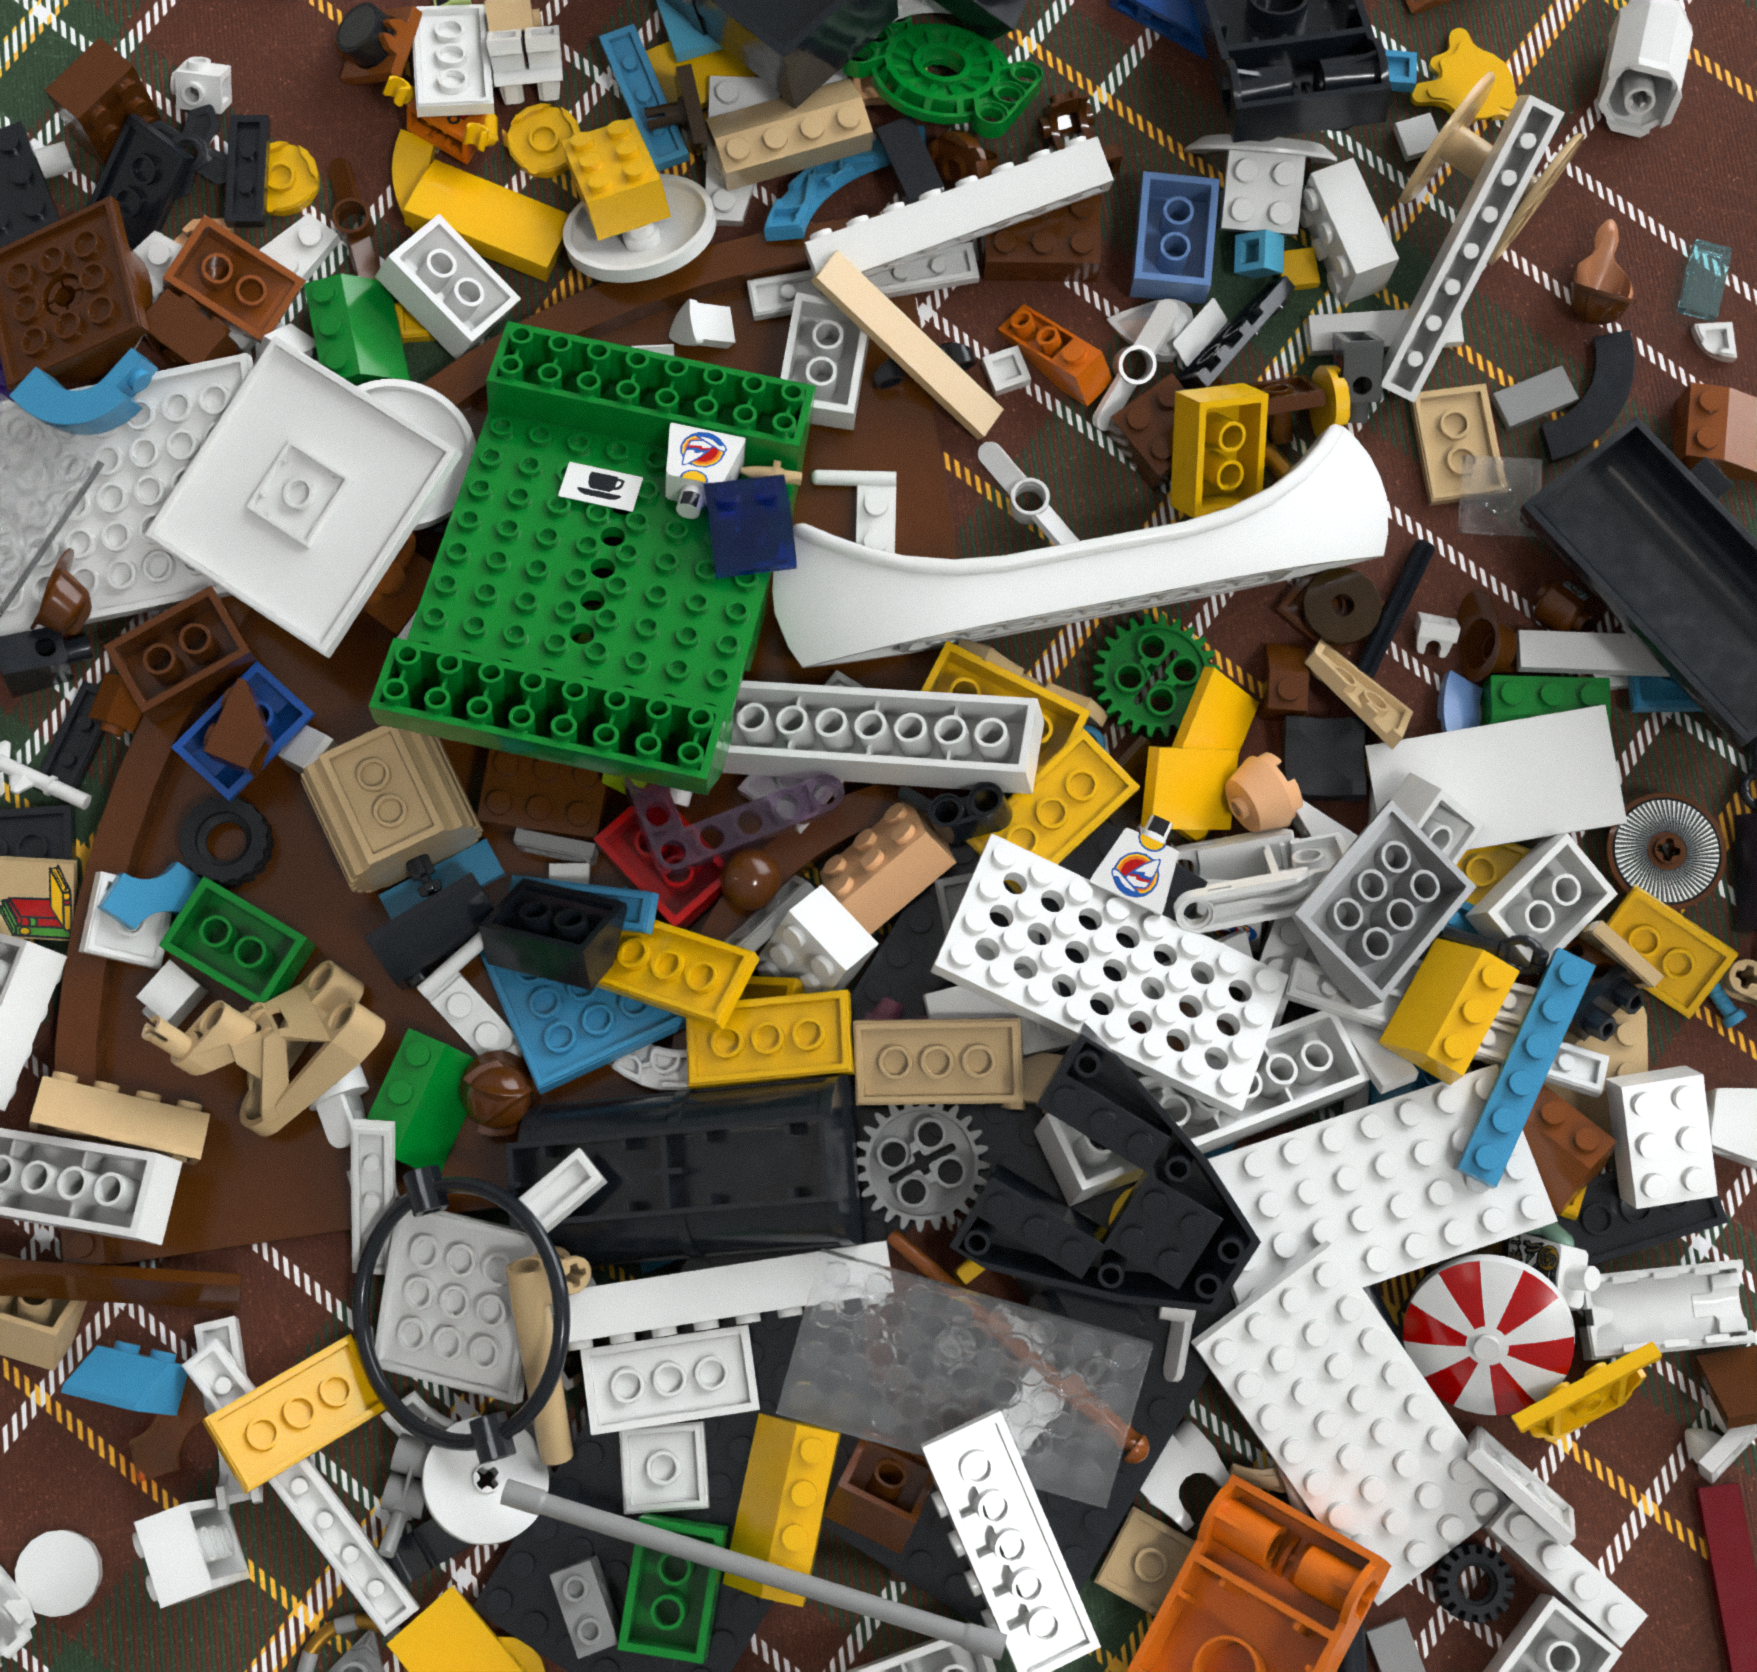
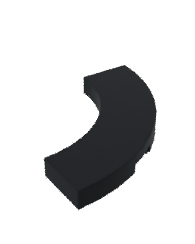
M1630 329L1594 337L1591 340L1593 372L1586 395L1570 412L1554 421L1542 424L1539 428L1549 464L1563 461L1588 448L1604 434L1621 412L1628 398L1634 376L1635 354Z

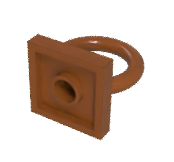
M413 532L361 610L396 637L399 636L417 611L433 567L431 562L415 552L416 537Z

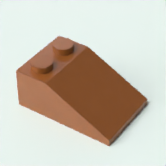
M204 215L162 277V288L164 291L168 288L179 297L182 293L186 294L201 308L199 312L209 318L215 316L229 328L261 343L265 334L274 331L306 280Z
M1691 382L1677 399L1673 454L1689 470L1694 468L1704 457H1707L1727 478L1757 482V397L1730 387Z

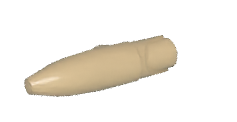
M774 460L773 467L747 466L741 467L740 472L755 480L780 485L791 484L801 486L802 472L785 470L781 468L782 461Z

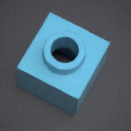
M1266 229L1235 235V274L1255 279L1283 273L1284 235Z

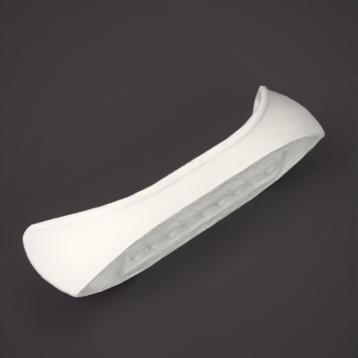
M1333 424L1318 436L1300 460L1279 481L1229 508L1183 522L1019 553L963 559L906 556L870 548L834 536L806 523H800L790 527L785 532L778 549L773 568L772 582L774 614L787 647L802 668L859 662L940 649L944 647L946 641L958 645L960 639L978 642L1269 585L1383 557L1388 536L1387 496L1381 477L1370 455L1345 427Z

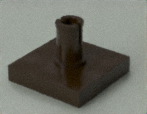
M691 64L678 66L674 76L678 94L677 101L644 107L646 119H650L647 120L649 132H653V130L682 124L686 128L691 153L707 151L709 138Z

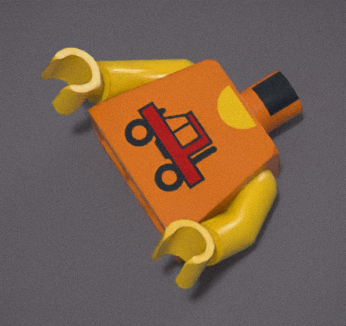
M389 76L382 94L394 97V103L399 107L403 106V104L407 105V130L466 165L472 159L477 148L479 151L484 152L485 147H491L496 144L498 137V117L496 114L417 117L415 86L410 85L401 77Z

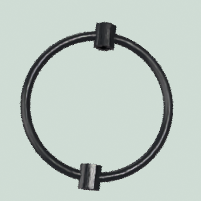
M439 1165L414 1169L405 1173L403 1177L407 1193L397 1199L379 1219L361 1254L354 1282L352 1301L353 1327L357 1351L363 1370L374 1393L388 1413L402 1427L424 1442L436 1447L456 1451L476 1450L480 1465L490 1463L517 1453L513 1437L523 1431L543 1410L560 1379L566 1360L571 1326L569 1291L564 1269L556 1248L541 1222L513 1194L496 1184L482 1179L466 1176L442 1178ZM465 1193L487 1199L508 1212L522 1226L542 1259L548 1276L553 1304V1333L549 1357L542 1377L531 1397L510 1419H507L505 1411H501L470 1421V1434L452 1433L436 1428L420 1419L403 1404L391 1388L379 1364L373 1344L369 1317V1300L373 1272L380 1251L390 1232L410 1210H412L414 1217H421L447 1209L449 1206L447 1194Z

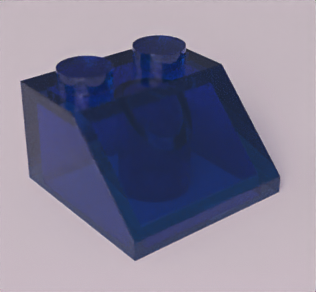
M784 474L703 484L704 518L716 578L797 569L791 505Z

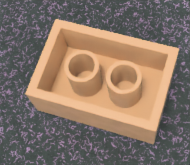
M901 802L892 805L886 811L884 817L871 829H865L859 833L854 843L844 852L831 857L819 873L824 887L871 935L957 862L949 844L939 836L932 822L927 819V815Z

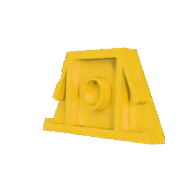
M1653 1341L1608 1365L1605 1362L1598 1363L1585 1372L1584 1378L1572 1384L1569 1382L1558 1384L1548 1392V1397L1512 1415L1511 1419L1521 1433L1529 1430L1533 1437L1544 1438L1545 1441L1553 1443L1624 1405L1632 1395L1633 1390L1647 1376L1642 1368L1658 1362L1662 1358V1354Z

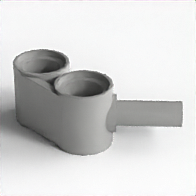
M401 1433L397 1441L390 1467L393 1471L386 1483L380 1506L381 1509L387 1510L391 1515L378 1549V1553L387 1558L394 1557L406 1521H410L412 1518L422 1520L427 1510L422 1491V1471L432 1444L406 1433Z

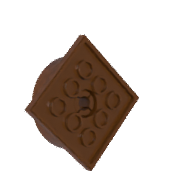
M111 195L0 248V357L9 391L13 392L35 366L59 382H83L101 376L110 371L131 347L134 349L141 336L150 332L145 312L153 305L151 278L144 262L129 248L119 202Z

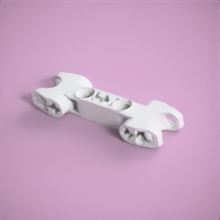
M999 1302L991 1309L995 1314L1004 1318L1008 1322L1007 1326L1048 1362L1053 1363L1056 1360L1036 1320L1027 1321L1021 1319L1002 1302ZM1100 1351L1092 1355L1096 1360V1369L1088 1377L1079 1375L1074 1368V1364L1063 1368L1067 1374L1068 1372L1072 1374L1094 1395H1096L1100 1385H1096L1092 1391L1088 1384L1098 1380L1104 1371L1107 1370L1109 1361ZM1188 1418L1175 1429L1139 1491L1150 1504L1169 1516L1185 1532L1194 1525V1522L1183 1508L1179 1499V1489L1184 1479L1194 1473H1204L1222 1488L1230 1478V1474L1222 1463L1215 1447Z

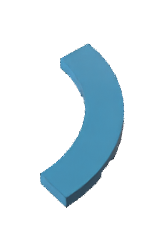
M925 125L917 126L926 146L927 135ZM879 139L873 140L872 150L807 168L788 184L789 190L781 199L775 201L768 214L764 227L766 242L804 239L810 219L828 197L852 180L888 166Z

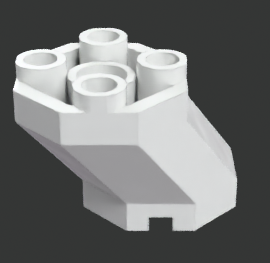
M1630 0L1628 5L1619 9L1608 35L1609 45L1597 96L1598 107L1601 113H1604L1611 131L1641 138L1649 134L1651 128L1658 125L1662 128L1671 123L1682 99L1681 88L1693 36L1692 26L1687 18L1685 9L1679 1Z

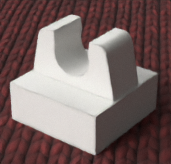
M1418 612L1414 625L1416 630V649L1418 653L1424 654L1427 643L1437 641L1439 642L1438 656L1445 658L1453 643L1457 644L1461 628L1457 620Z

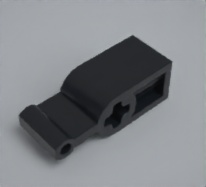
M432 1518L400 1538L393 1558H384L402 1583L407 1585L473 1544L451 1536Z

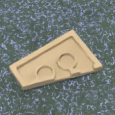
M1320 639L1312 648L1304 663L1309 667L1314 677L1324 682L1393 750L1403 739L1413 711Z

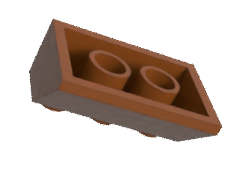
M1543 1084L1524 1125L1523 1132L1557 1216L1569 1206L1611 1160L1617 1140Z

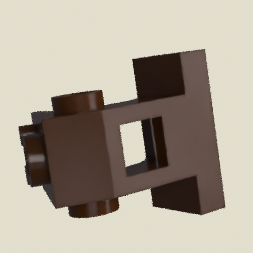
M1078 89L1051 96L1049 98L1050 105L1041 109L1042 116L1037 118L1041 137L1043 140H1049L1053 152L1065 148L1061 138L1078 134L1079 137L1086 136L1087 140L1092 138L1089 127L1095 124L1091 105L1087 103L1088 95H1080ZM1118 142L1103 146L1102 150L1111 174L1119 173L1123 155Z

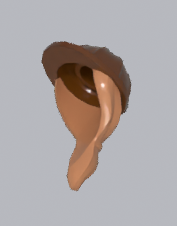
M1608 219L1598 228L1594 238L1595 250L1589 257L1578 264V268L1574 273V282L1571 281L1569 285L1572 287L1571 297L1575 312L1583 321L1597 325H1606L1614 322L1621 317L1630 304L1636 305L1637 300L1632 299L1634 293L1629 278L1615 262L1614 254L1618 246L1619 236L1617 225L1613 219Z

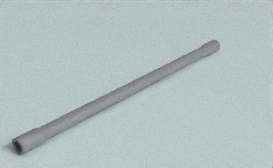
M512 1479L507 1480L500 1500L501 1505L533 1515L551 1517L947 1641L959 1645L965 1650L993 1659L1001 1660L1008 1634L973 1623H962L549 1494L544 1489Z

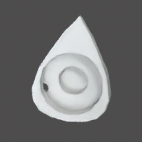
M1172 299L1179 306L1180 314L1155 355L1156 361L1170 362L1180 356L1173 346V342L1193 320L1192 309L1185 302ZM1154 300L1122 311L1107 318L1106 322L1120 337L1133 346L1161 300Z

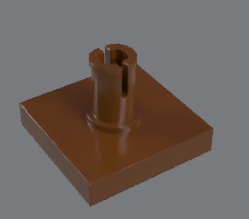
M1306 374L1247 383V385L1269 394L1267 415L1270 442L1272 444L1293 442L1291 411L1326 406L1325 390Z

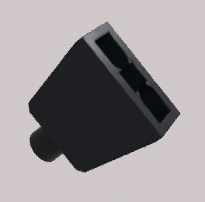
M49 628L0 636V667L12 698L74 679L71 664L94 658L88 636L64 641L60 632Z

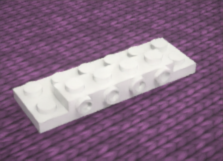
M995 1408L919 1444L937 1489L936 1492L930 1494L933 1504L940 1518L949 1517L954 1529L947 1533L950 1544L958 1558L965 1555L971 1570L964 1572V1576L974 1597L982 1594L987 1609L980 1613L986 1627L1008 1634L1005 1647L1016 1672H1051L1100 1648V1643L1001 1411Z

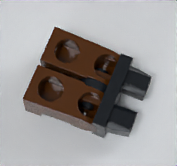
M1576 936L1563 950L1566 951L1571 948L1573 955L1596 965L1568 1030L1574 1031L1575 1035L1583 1041L1589 1036H1593L1605 1042L1615 1033L1618 1026L1612 1015L1619 1008L1629 1015L1635 1014L1644 1005L1645 1001L1641 991L1632 983L1625 967L1618 963L1616 964L1606 955ZM1543 973L1520 977L1519 984L1534 987L1533 982Z

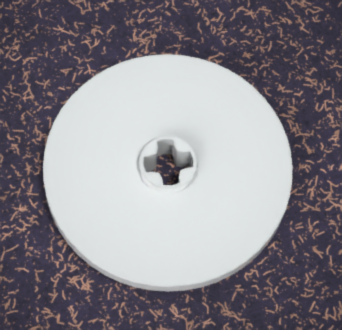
M483 1416L464 1419L452 1425L446 1431L470 1434L469 1422ZM525 1429L513 1437L517 1452L515 1455L481 1465L476 1450L456 1451L432 1445L423 1466L422 1491L430 1514L444 1531L466 1543L494 1545L518 1536L536 1520L538 1515L500 1504L502 1492L508 1479L541 1488L548 1492V1466L540 1461L537 1442ZM477 1471L482 1474H486L488 1471L492 1472L495 1477L491 1483L495 1488L492 1489L487 1485L481 1489L477 1485L480 1479Z

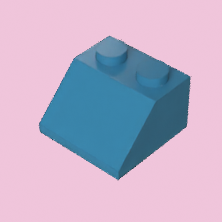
M116 1340L114 1348L97 1345L65 1381L61 1393L132 1411L177 1416L188 1374L181 1366L182 1364L175 1362L177 1354L152 1349L150 1356L139 1354L140 1345Z

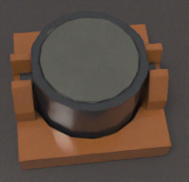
M370 2L361 3L350 10L338 26L336 39L333 40L339 56L346 60L340 79L351 86L386 82L389 76L402 77L422 12L415 6L381 10Z

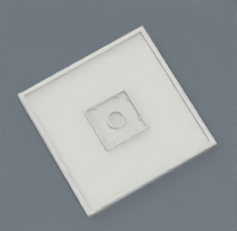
M274 335L143 536L330 659L463 454Z

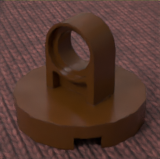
M953 130L941 134L938 140L932 141L928 146V152L946 191L956 188L955 183L963 178L976 175L978 179L992 175L991 171L998 166V154L992 150L982 148L977 139L965 131Z

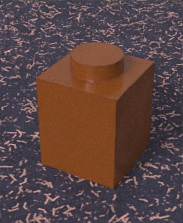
M105 673L88 717L100 722L99 730L110 735L123 738L124 733L135 734L143 714L121 675Z

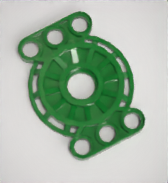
M911 15L899 19L901 22L891 23L876 37L883 40L882 42L871 41L854 56L866 61L850 60L841 68L842 72L850 77L863 78L870 76L872 85L879 96L890 106L905 115L938 124H965L972 122L974 131L985 138H998L1006 133L1039 94L1043 79V70L1040 66L1030 61H1018L1009 64L1001 50L975 32L958 26L940 23L913 25ZM932 65H944L953 69L957 75L938 76L928 72L925 68ZM1017 77H1025L1033 81H1022L1019 80ZM1000 97H1009L1016 101L1009 102L1002 100ZM983 117L995 118L999 122L986 121Z

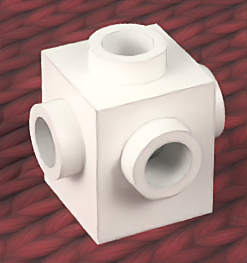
M190 57L185 60L172 73L170 81L171 93L176 95V108L190 111L210 104L214 106L216 114H222L232 103L231 65L211 63V60L206 57Z

